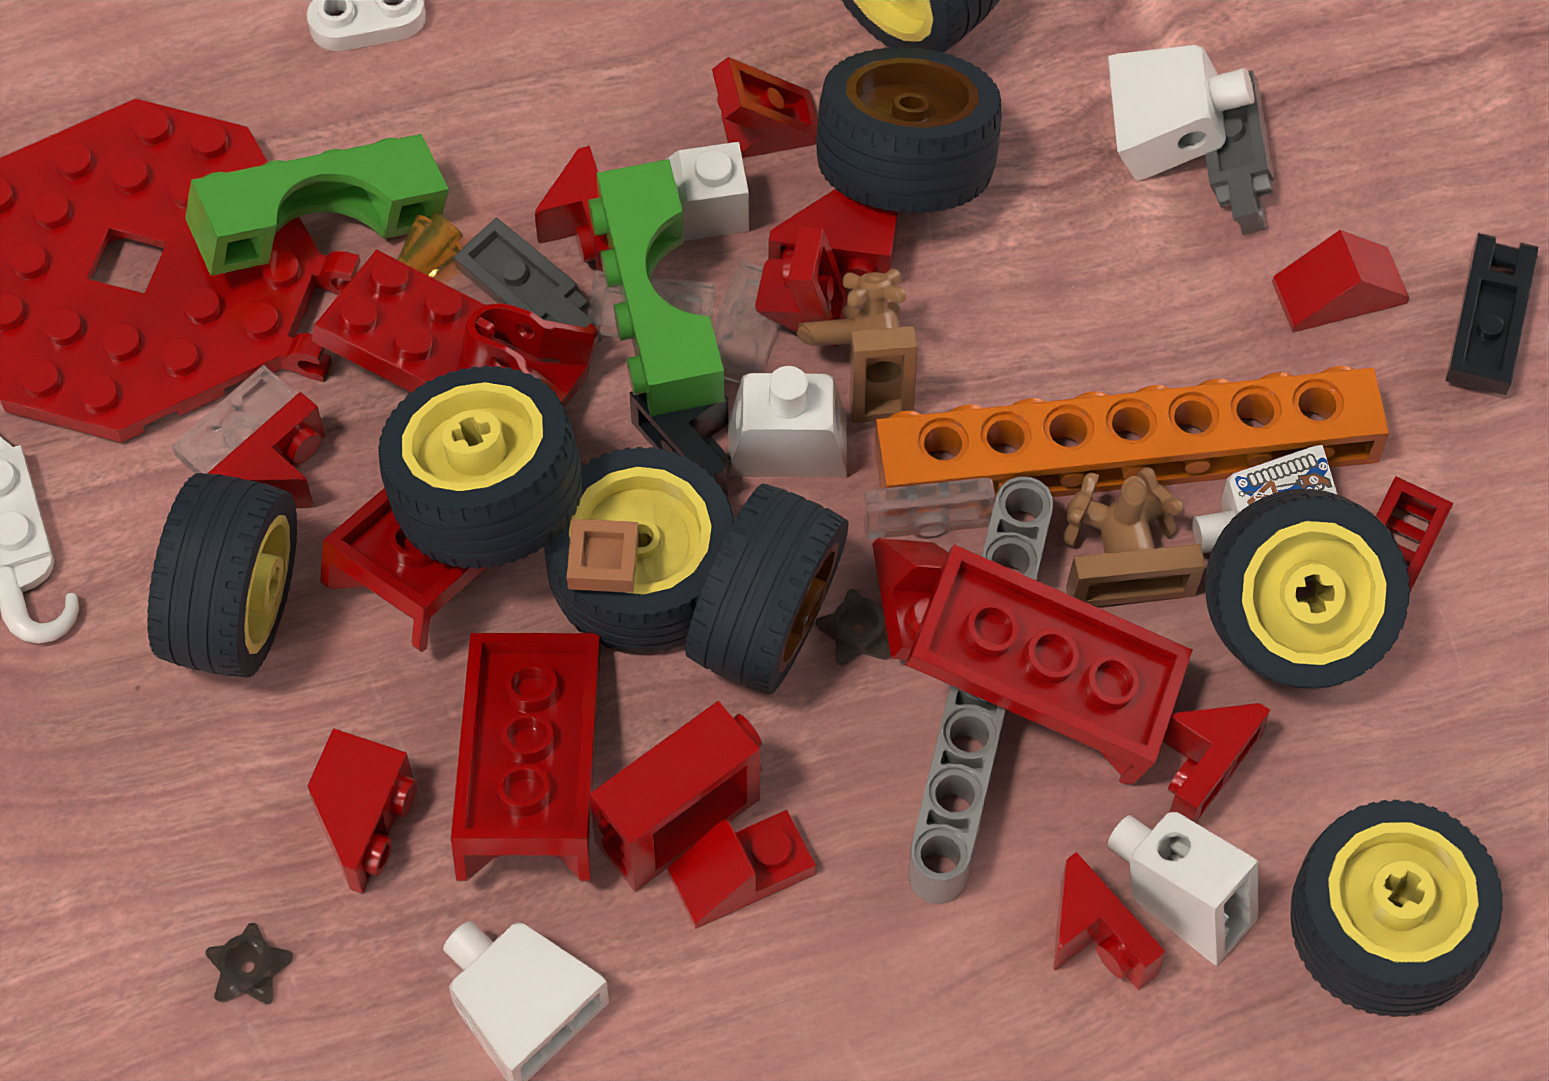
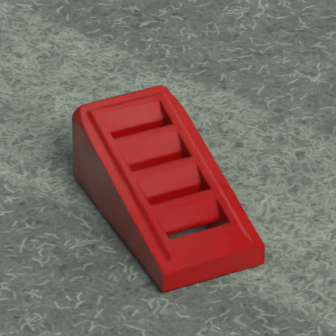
M1395 476L1376 517L1388 529L1419 543L1415 552L1398 544L1404 561L1409 564L1407 571L1411 592L1454 503ZM1394 507L1429 522L1426 531L1392 516L1391 513Z

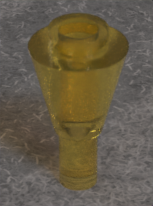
M434 213L430 219L418 214L397 260L430 277H434L452 264L453 257L463 249L458 243L463 235L456 226L437 213Z

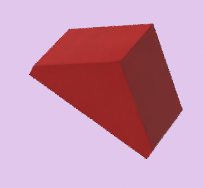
M1343 230L1337 231L1273 276L1272 280L1293 333L1404 305L1409 300V295L1388 247Z

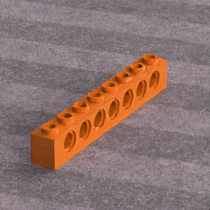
M1341 365L1330 367L1321 373L1292 376L1287 372H1274L1260 379L1237 382L1216 378L1204 381L1198 386L1170 389L1164 385H1150L1131 393L1107 395L1104 392L1091 391L1080 394L1074 399L1045 401L1041 398H1026L1015 402L1013 405L983 408L976 404L958 406L949 412L921 414L916 411H901L888 418L876 419L874 451L884 515L994 504L1000 487L1008 480L1016 477H1032L1039 480L1049 489L1052 497L1075 495L1081 491L1083 478L1088 473L1099 475L1093 493L1121 490L1124 481L1128 477L1138 476V472L1146 467L1153 469L1157 483L1160 485L1227 479L1232 474L1318 445H1323L1329 468L1379 463L1389 430L1375 368L1353 369L1350 366ZM1303 412L1318 413L1325 420L1316 421L1309 419ZM1240 419H1256L1264 426L1251 427L1244 424ZM1184 424L1193 425L1202 432L1191 434L1181 430L1178 426ZM1130 431L1137 434L1140 439L1126 440L1119 437L1116 433ZM1066 437L1075 440L1079 445L1065 447L1057 444L1054 439ZM1007 444L1014 447L1017 451L1005 454L995 451L992 446ZM943 450L950 452L955 457L949 460H938L931 457L929 453Z

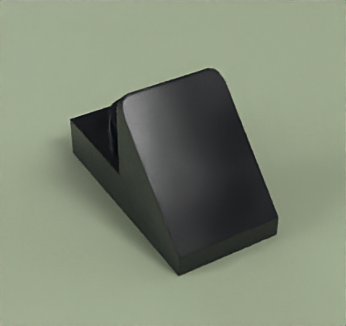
M633 391L629 393L631 423L652 447L659 450L665 449L668 452L673 451L682 457H688L692 462L695 461L702 469L705 468L710 476L716 479L717 484H720L723 492L728 496L727 469L730 467L729 460L720 445L711 438L728 424V397L724 394L725 402L650 417L645 393L634 395Z

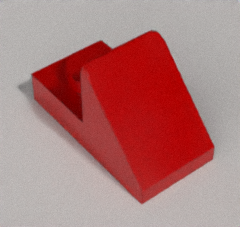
M727 57L712 68L718 93L717 102L721 110L727 142H739L742 158L816 144L818 119L810 90L731 57Z
M586 146L577 149L536 208L534 214L536 233L539 243H547L576 235L583 263L594 261L600 283L606 281L600 252L609 250L606 234L594 235L588 199L598 198L596 176L598 170L591 147Z
M799 227L794 251H787L784 259H769L764 263L755 302V309L760 315L795 332L799 329V323L844 319L842 310L847 306L848 291L843 286V278L824 228ZM838 344L824 346L838 347Z
M300 391L210 470L208 474H221L269 484L291 493L296 508L311 507L314 503L308 481L292 465L307 461L318 449L321 439L325 437L318 406Z
M877 538L872 543L891 659L907 660L948 552L934 542Z
M1261 703L1171 714L1163 742L1188 759L1182 764L1169 784L1168 791L1174 794L1170 812H1178L1197 824L1262 737L1271 711Z
M786 809L737 832H734L728 819L719 822L668 866L667 873L695 929L816 875V864Z
M1075 852L1066 859L1061 880L1053 969L1057 970L1095 941L1098 944L1096 946L1097 954L1106 968L1117 978L1122 979L1126 976L1140 990L1159 975L1166 951L1083 858Z

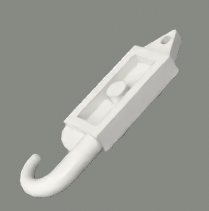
M0 437L1 616L9 631L21 640L36 644L52 642L65 635L75 624L79 612L78 596L73 592L68 593L65 596V608L62 614L51 622L38 623L29 617L23 592L33 589L45 581L54 569L55 560L21 445L12 447Z

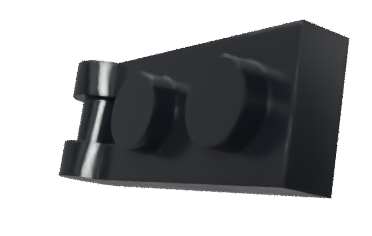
M1477 233L1470 257L1467 281L1445 381L1507 395L1512 383L1539 246L1520 242L1518 248L1496 243V236ZM1492 266L1500 269L1509 270L1512 272L1511 275L1497 271L1490 270V267Z

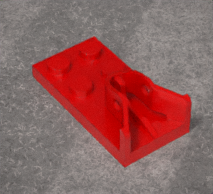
M376 249L314 324L312 341L410 392H414L417 387L423 386L425 382L436 379L435 377L446 375L451 371H459V369L501 366V368L509 367L512 370H521L525 374L529 373L534 378H539L543 384L546 383L556 393L565 408L589 375L599 333L598 329L591 323L587 327L543 320L535 313L513 305L502 303L485 305Z
M383 488L323 540L320 582L329 589L367 587L414 620L412 646L423 652L428 646L431 617L486 567H480V569H474L473 567L462 568L461 566L453 567L450 564H442L438 560H432L428 555L422 554L406 538L394 517L385 488Z
M954 544L946 554L905 665L1099 750L1121 775L1119 782L1130 785L1134 784L1156 762L1193 649Z
M470 633L450 838L456 881L470 880L492 859L501 855H545L559 858L580 882H591L589 852L591 806L589 793L592 792L601 654L600 636L594 633Z

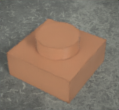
M572 519L567 568L568 589L634 593L639 538L638 522Z

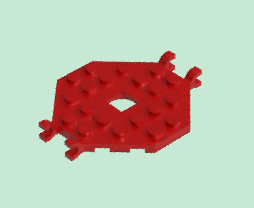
M136 98L0 157V403L7 413L123 443L144 433L143 426L175 411L181 416L225 395V388L255 374L261 379L278 370L285 369L312 380L324 382L332 363L331 356L324 354L326 348L312 341L313 334H297V331L315 287L329 290L339 295L357 273L361 262L360 256L344 251H333L328 256L320 254L300 217H297L285 224L275 235L268 264L211 276L185 219L191 180L203 178L214 172L228 173L258 167L268 163L248 126ZM127 238L164 248L145 293L91 280L108 244Z

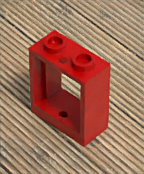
M719 700L589 793L595 844L635 892L665 871L668 866L719 822L725 819L731 822L760 800V773L762 772L760 764L761 738L747 718L742 714L732 717Z

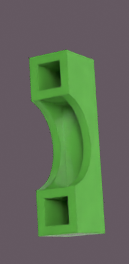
M422 134L398 139L391 137L373 144L343 150L330 149L318 155L288 161L275 160L258 167L228 173L214 172L203 178L191 180L185 219L207 269L212 276L268 264L270 262L274 237L277 232L289 221L309 213L332 212L350 216L368 225L383 239L437 228L440 226L449 188Z
M670 159L596 173L598 198L588 199L589 213L594 235L606 234L609 250L600 252L606 285L608 288L619 286L622 303L613 304L620 341L632 339L635 356L626 358L633 394L645 393L650 417L725 402L724 369L710 316L688 313L672 306L655 291L650 282L651 274L661 259L675 248L684 244L683 210Z

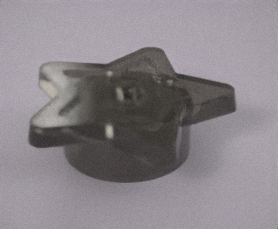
M856 589L847 591L844 602L838 606L835 613L819 617L815 621L818 630L836 641V662L839 666L848 664L862 654L882 660H887L891 656L889 643L885 635L887 630L883 607H880L868 598H863ZM855 625H862L865 630L863 633L858 634L853 631V627Z
M254 922L249 923L241 935L233 937L225 945L208 947L205 952L209 960L220 971V977L214 994V998L220 1003L247 994L264 1005H270L274 1000L273 977L287 967L293 959L291 951L270 947L264 941L257 923ZM252 962L254 963V969L250 972H244L242 970L243 964Z

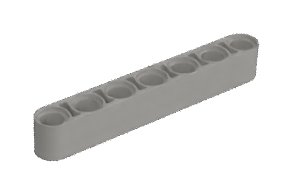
M1016 477L1008 480L1000 487L996 495L982 552V557L1002 566L1017 568L1023 575L1038 581L1053 510V497L1049 489L1041 481L1032 477ZM1016 511H1025L1032 514L1036 519L1029 522H1020L1013 519L1009 514ZM951 685L911 844L908 881L912 891L920 899L935 904L953 901L963 892L966 886L1007 713L1006 709ZM960 737H972L977 739L983 745V748L975 752H964L958 749L952 742ZM949 795L963 798L970 807L961 812H950L943 809L937 801ZM934 855H942L949 858L956 867L946 873H935L929 870L923 864V861Z

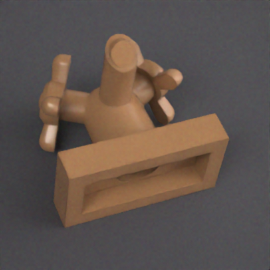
M891 269L885 274L878 272L867 273L863 276L855 273L845 274L843 286L853 289L848 294V305L842 310L845 319L798 324L797 336L808 345L823 346L851 343V348L848 350L846 358L850 362L849 402L852 423L876 421V419L888 418L901 411H914L918 346L915 326L900 327L897 318L900 311V305L897 302L906 301L905 289L895 286L901 283V274L897 269ZM863 304V309L860 312L854 307Z
M1146 467L1138 472V476L1128 477L1122 486L1118 503L1107 506L1094 501L1092 497L1099 475L1095 473L1086 474L1083 478L1081 491L1077 492L1068 504L1066 519L1069 524L1063 534V541L1067 545L1074 547L1083 523L1101 531L1104 553L1074 556L1066 584L1067 594L1095 607L1195 597L1205 569L1201 545L1155 548L1149 523L1157 518L1162 533L1168 538L1174 535L1177 531V525L1171 515L1176 516L1184 509V503L1180 499H1174L1165 486L1158 484L1153 469Z

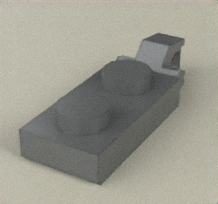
M1253 70L1248 71L1253 86L1254 103L1223 111L1226 141L1221 148L1205 154L1210 187L1215 193L1221 208L1231 205L1233 219L1239 223L1242 235L1266 229L1261 197L1273 193L1272 181H1274L1259 83Z
M498 218L493 219L452 256L456 268L497 303L513 305L531 311L543 320L587 327L589 323L596 326V323L584 313L589 304L581 295L577 283ZM598 336L596 345L602 341L600 336Z

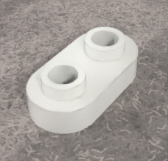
M312 0L307 10V20L312 39L317 45L330 51H346L405 40L417 34L423 27L426 19L424 0ZM401 2L395 6L387 5L388 3ZM344 12L339 16H330L334 13Z

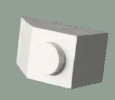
M739 142L678 150L667 158L670 159L683 210L684 241L749 232V192Z

